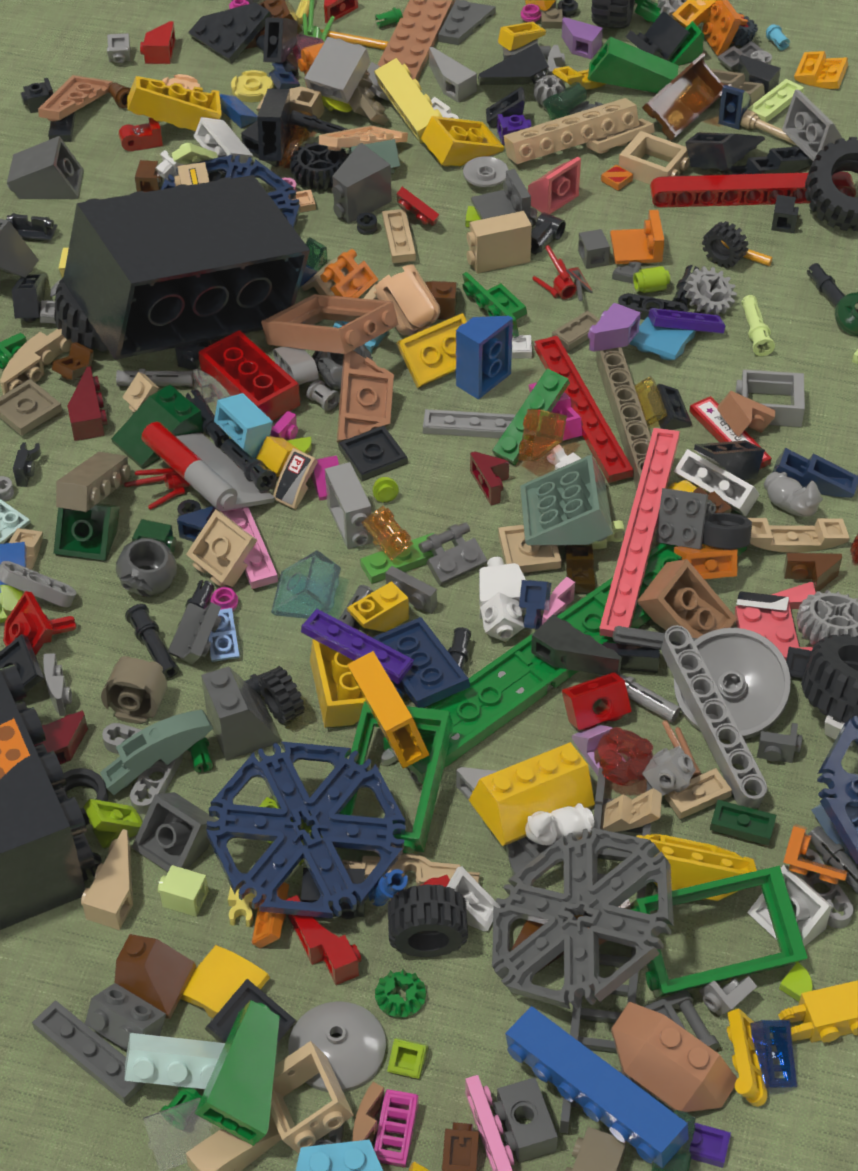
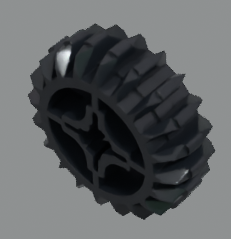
M315 141L313 144L306 143L305 147L300 146L298 151L293 152L290 161V173L296 183H300V187L307 186L308 190L316 189L318 191L319 189H324L327 191V188H333V175L348 158L349 154L346 153L344 148H341L340 151L328 150V146L320 145Z

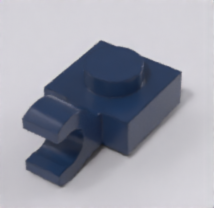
M272 63L275 71L269 72V77L271 76V80L277 89L300 87L296 77L292 72H286L282 63Z
M532 580L521 581L519 607L526 609L524 628L537 630L542 626L541 610L549 611L552 583Z

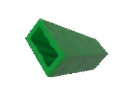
M609 37L589 63L588 80L658 93L678 76L679 66Z
M251 1000L238 1013L195 1114L254 1146L267 1134L269 1129L280 1016L273 1013L266 1005L255 1003Z

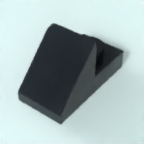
M522 87L518 88L486 109V121L491 128L497 125L498 114H502L503 117L523 115L525 106L524 89Z

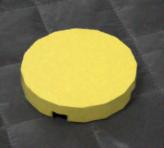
M245 71L241 73L242 76L237 78L236 75L231 81L232 94L244 102H259L263 99L267 89H274L271 76L268 77L267 73L263 71Z

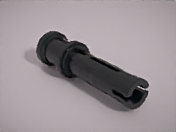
M227 439L223 442L221 450L243 470L245 478L253 481L259 491L266 492L275 486L277 481L276 474L272 470L266 469L265 464L261 460L253 459L233 439Z
M145 604L132 606L125 613L126 621L132 624L135 629V637L145 644L153 661L163 667L162 673L165 678H172L178 673L179 669L158 634V624L150 618L149 608Z

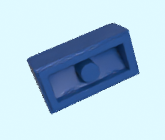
M220 94L221 110L240 128L257 121V115L236 96Z

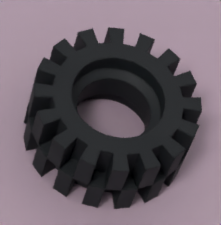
M721 221L713 226L704 235V240L702 241V245H705L703 251H708L707 258L712 257V263L718 262L719 267L725 266V268L733 267L746 255L748 251L747 246L749 245L748 241H744L747 238L746 235L740 234L742 230L740 228L736 230V225L733 223L729 226L727 221L724 223ZM721 241L725 242L729 249L725 247Z
M282 667L277 668L258 679L261 695L265 698L264 702L269 706L270 713H273V717L279 723L284 724L304 713V701L300 698L302 695L297 690L296 683H293L292 677L288 675L285 669L283 670Z

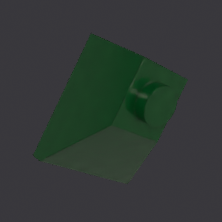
M97 503L87 512L58 507L53 554L107 560L117 534L120 506Z

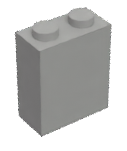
M327 37L304 78L307 87L321 91L322 96L348 103L371 62L367 48L360 44L354 45L345 42L339 38Z

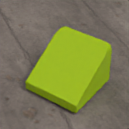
M395 1038L387 1071L419 1079L429 1045Z

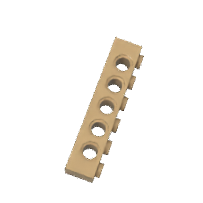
M623 98L504 135L507 157L516 164L587 143L591 140L638 127L637 105Z

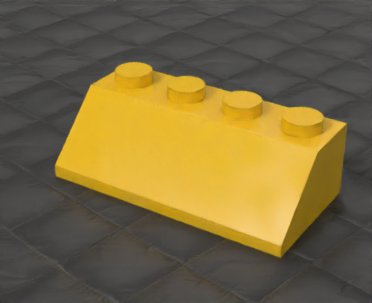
M571 742L480 778L469 798V802L502 846L527 836L525 827L528 822V816H532L535 812L545 811L552 813V811L563 807H575L578 803H581L584 808L588 809L593 808L595 805L588 764Z

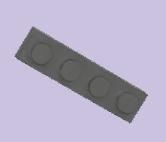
M56 1000L32 1022L33 1028L124 1104L146 1084L125 1081L126 1057Z

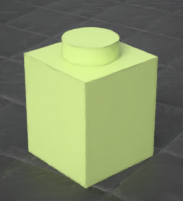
M171 865L167 875L161 877L158 884V893H160L162 907L197 917L209 892L206 875Z

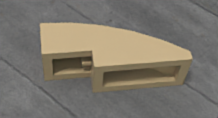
M270 1113L268 1132L254 1146L220 1129L185 1154L188 1166L192 1171H242L282 1139Z

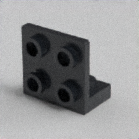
M663 11L645 35L641 32L637 35L630 30L625 37L639 49L669 61L689 36L690 32Z

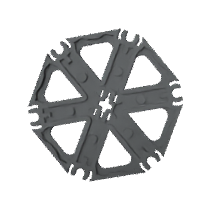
M592 827L591 835L587 829H583V837L577 841L573 833H569L567 839L565 836H562L508 880L510 884L504 885L503 888L509 894V897L506 899H496L501 908L493 906L492 967L511 993L570 1009L569 1004L571 1003L577 1009L579 1008V1000L582 996L585 995V998L591 1005L595 1004L596 998L599 1002L602 1001L660 954L658 950L663 949L664 944L657 936L661 933L671 934L672 931L667 924L674 926L671 864L651 840ZM609 848L632 853L598 881L597 857L602 850ZM564 861V894L533 886L539 877L558 862ZM650 882L658 884L659 909L657 913L646 914L619 907ZM585 912H586V914L588 915V916H584V917H583V916H580L578 919H576V917H575V916H578V915H583ZM522 918L544 924L510 952V926L515 920ZM599 938L635 947L636 954L630 961L625 963L610 977H600ZM564 951V985L562 989L556 991L532 984L533 976Z

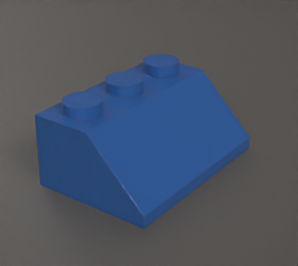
M473 317L465 324L460 325L456 330V386L478 400L511 374L512 317Z

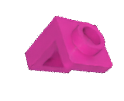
M287 411L272 426L270 436L285 440L295 439L298 433L296 414Z

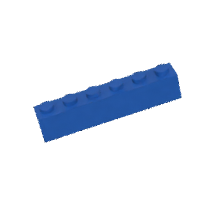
M531 1006L505 1033L508 1046L507 1051L514 1060L519 1063L524 1061L532 1067L534 1074L543 1082L550 1081L554 1084L567 1101H576L583 1107L584 1112L589 1118L595 1122L601 1121L607 1125L616 1139L623 1143L625 1141L629 1142L646 1162H654L663 1169L689 1139L687 1122Z

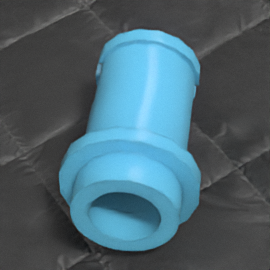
M772 24L766 29L767 39L773 41L779 50H785L789 46L787 43H790V40L782 33L779 25Z

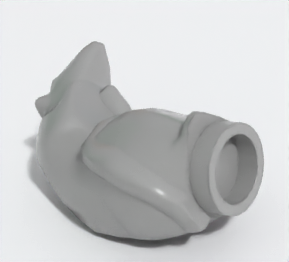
M772 472L764 482V488L767 490L771 502L793 515L801 517L812 516L816 513L819 503L823 500L814 481H811L806 488H802L797 480L787 477L786 472Z

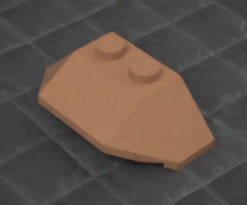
M628 1002L611 1028L623 1074L678 1114L720 1109L735 1087V1082L738 1078L720 1054L664 1014Z

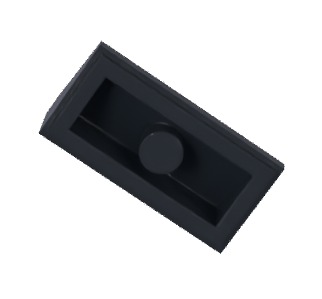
M657 384L649 394V400L660 428L673 430L690 427L692 422L679 390L663 384Z
M603 642V646L613 649L622 657L621 670L658 673L660 649Z

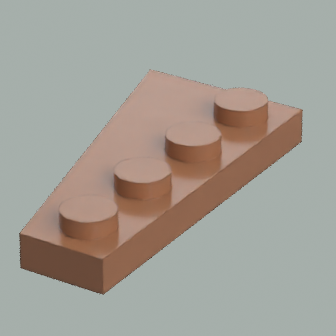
M72 75L38 108L39 117L47 118L49 121L61 120L108 93L109 86L113 81Z

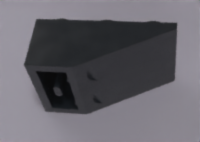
M698 132L685 142L688 157L690 158V166L698 167L702 170L719 168V170L725 171L731 169L733 164L743 159L751 150L756 149L757 145L765 140V137L732 133Z

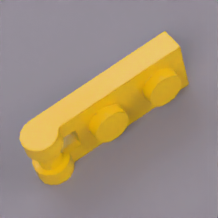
M738 1008L727 1012L730 1025L727 1026V1033L735 1052L732 1056V1061L739 1074L735 1082V1090L753 1106L759 1107L767 1100V1089L754 1022Z

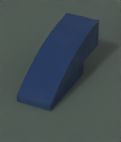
M785 448L776 460L773 472H786L787 477L797 480L802 488H806L811 481H814L821 495L852 498L858 485L857 475L814 453L807 459Z

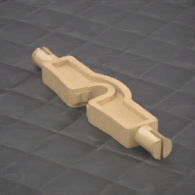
M403 854L388 873L399 869L404 872L401 874L404 877L407 871L412 870L416 872V885L419 886L428 879L439 878L446 874L451 880L456 869L461 866L459 864L431 862L420 855ZM363 856L362 862L343 859L342 863L348 869H365L367 878L381 858ZM468 872L479 884L480 872Z

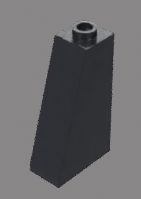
M267 89L257 116L259 160L282 161L291 111L290 89Z

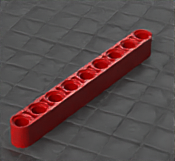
M838 172L831 176L835 187L841 193L855 197L856 189L850 173ZM808 173L657 177L650 183L652 202L655 206L661 208L776 204L777 195L796 197L795 204H808L811 202L807 201L805 196L807 190L805 188V181Z

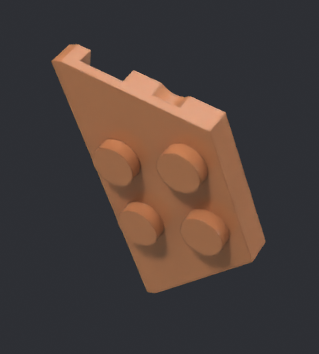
M353 350L343 355L337 442L383 425L386 427L390 424L394 374L385 368L378 367L373 360L368 357L365 359Z

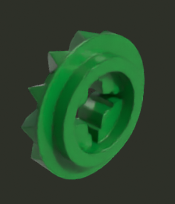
M402 969L400 972L393 973L390 970L387 976L379 979V983L375 988V999L378 1007L387 1015L398 1018L415 1014L422 1008L426 999L424 981L418 978L416 972L411 974ZM395 985L400 986L402 990H406V1001L399 994H395Z

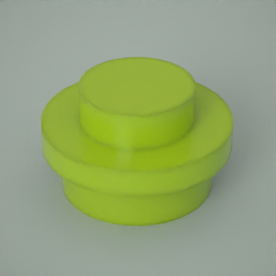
M389 477L377 479L372 488L373 496L379 502H390L396 498L399 492L396 481Z

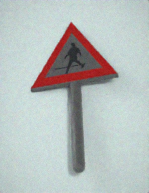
M578 267L566 270L567 273L577 280L578 300L582 301L581 285L590 293L593 291Z

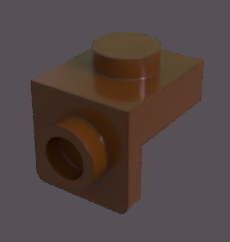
M77 342L71 343L69 356L53 361L52 371L61 374V377L67 380H75L83 376L86 368L92 364L93 350Z

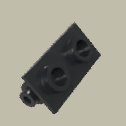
M12 213L7 215L6 218L22 238L51 241L57 229V224H54V220H50L49 217L32 216L30 222L28 215Z

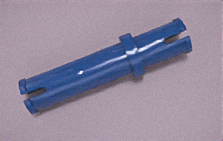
M395 869L390 873H386L384 875L386 878L383 876L380 878L377 887L369 896L370 901L372 899L375 900L372 903L374 906L385 905L394 894L403 890L407 885L408 878L407 875L401 876L404 873L402 870Z

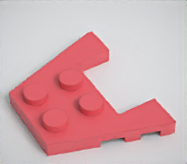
M813 582L772 594L789 597L787 610L785 611L743 605L736 606L734 614L737 618V628L750 630L764 636L779 649L785 660L787 659L789 646L812 651L813 647H799L791 609H799L800 604H802L803 600L807 599L808 595H815Z

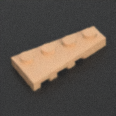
M371 125L319 135V144L328 146V150L340 151L342 147L350 148L360 143L370 144L395 139L396 143L407 142L408 133Z

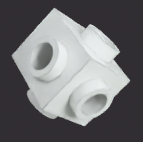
M498 592L480 607L485 633L491 637L506 642L524 628L519 601Z

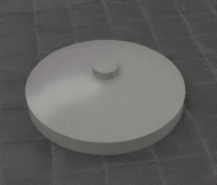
M722 628L708 632L696 639L694 643L743 739L761 734V731H766L776 723L784 712L790 695V672L786 660L779 649L764 636L741 628ZM683 665L685 669L693 670L691 666ZM674 679L675 696L682 714L696 729L701 731ZM695 690L698 694H706L703 690ZM707 714L711 719H719L714 714Z

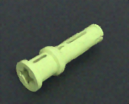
M747 295L743 298L741 304L750 327L748 336L753 342V352L758 356H767L774 351L775 343L770 338V328L763 322L757 298L753 295Z

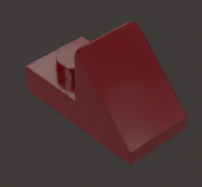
M471 452V474L489 504L492 506L500 503L501 491H503L502 481L509 478V462L483 453Z

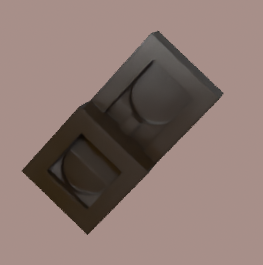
M592 544L565 545L566 577L575 582L574 593H591L595 590Z

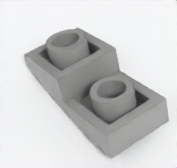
M553 45L549 52L547 75H554L552 73L553 69L565 66L564 53H560L558 45Z
M44 654V674L52 704L59 716H65L66 706L72 702L71 687H66L63 667L58 665L56 655Z

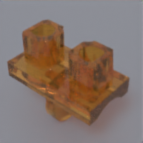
M384 505L361 522L375 539L373 541L374 545L377 546L379 544L391 561L413 544L410 540L411 536L406 530H402L395 521L393 513L389 508H385Z

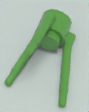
M310 0L308 24L307 15L305 13L302 15L303 43L306 47L325 42L335 19L334 16H331L323 33H321L319 27L313 26L314 0Z

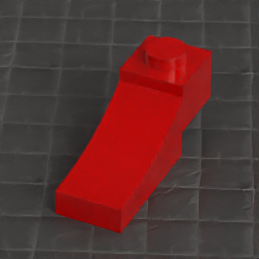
M297 895L286 899L287 901L301 902ZM287 914L311 965L324 961L335 985L359 976L358 963L362 962L361 955L355 944L350 945L346 935L338 937L320 925L312 916Z

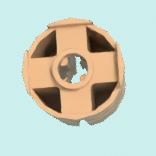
M410 264L402 267L404 270L402 273L392 277L387 275L375 285L377 291H374L378 300L393 301L399 324L396 326V329L403 336H411L429 328L438 319L440 314L439 304L415 266Z

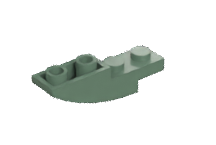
M201 709L169 717L144 728L116 747L120 757L100 772L106 788L115 795L121 789L126 788L145 770L150 769L159 759H162L168 765L176 758H179L188 748L198 740L203 739L207 733L214 729L206 713Z

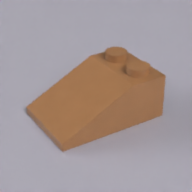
M687 559L667 562L637 601L651 619L666 631L672 626H682L689 631L692 638L697 639L714 630L731 628L737 619Z

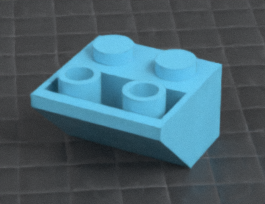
M243 393L217 400L214 422L245 452L256 459L266 436H270L273 421Z

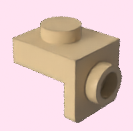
M138 372L123 398L130 404L129 409L135 413L150 395L158 391L159 387L145 374Z

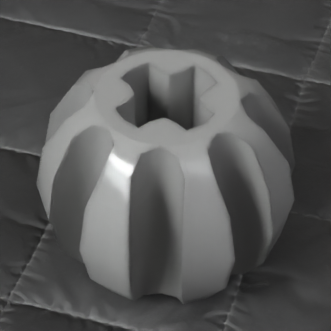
M544 75L536 82L534 97L543 107H557L565 99V84L556 75Z

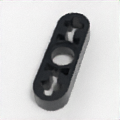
M631 293L623 294L618 299L619 305L640 312L641 320H645L648 317L649 310L647 308L651 307L688 312L685 304L676 301Z

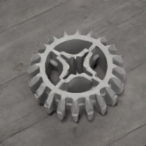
M826 590L824 594L816 591L815 595H808L807 599L803 600L802 604H800L797 613L796 624H798V631L803 633L804 639H810V645H815L824 637L835 634L838 636L842 634H850L852 637L858 636V598L852 599L849 597V594L842 595L839 591L831 593L829 590Z

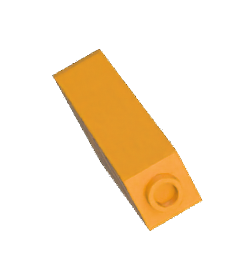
M374 651L347 664L401 767L404 769L429 756L413 717Z

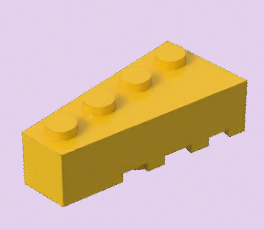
M136 76L127 97L128 111L195 132L201 117L220 119L221 117L220 93L217 90L206 93L200 87L194 86L193 90L183 88L182 84L174 83L167 86L161 80Z

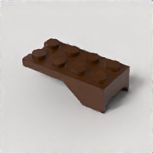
M705 53L696 58L642 107L651 118L656 119L662 125V131L670 141L722 95L724 85L732 86V84H723L704 61Z

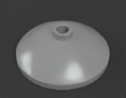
M343 1001L324 1003L307 1011L294 1025L288 1046L289 1055L312 1041L327 1056L343 1092L357 1089L369 1082L381 1068L386 1054L385 1034L377 1018L367 1009L357 1004ZM334 1033L342 1034L339 1038L331 1037ZM320 1073L305 1082L315 1089L328 1092Z

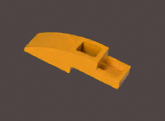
M687 0L672 14V17L684 28L692 21L697 26L701 22L704 24L716 0Z

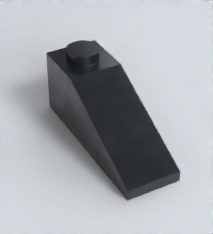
M46 273L28 274L25 278L20 277L12 289L15 319L22 318V321L30 322L40 317L41 301H44Z
M746 440L695 444L694 450L706 460L743 481L757 479L765 449Z

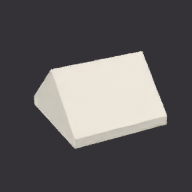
M783 865L781 867L782 875L803 944L806 946L826 930L832 906L795 872L788 870L789 867L787 865ZM762 892L747 913L776 939Z

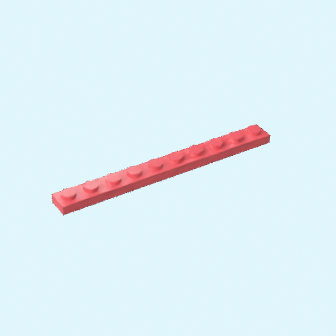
M653 429L600 625L601 636L612 637L616 626L631 628L658 524L662 488L667 489L680 439V431Z

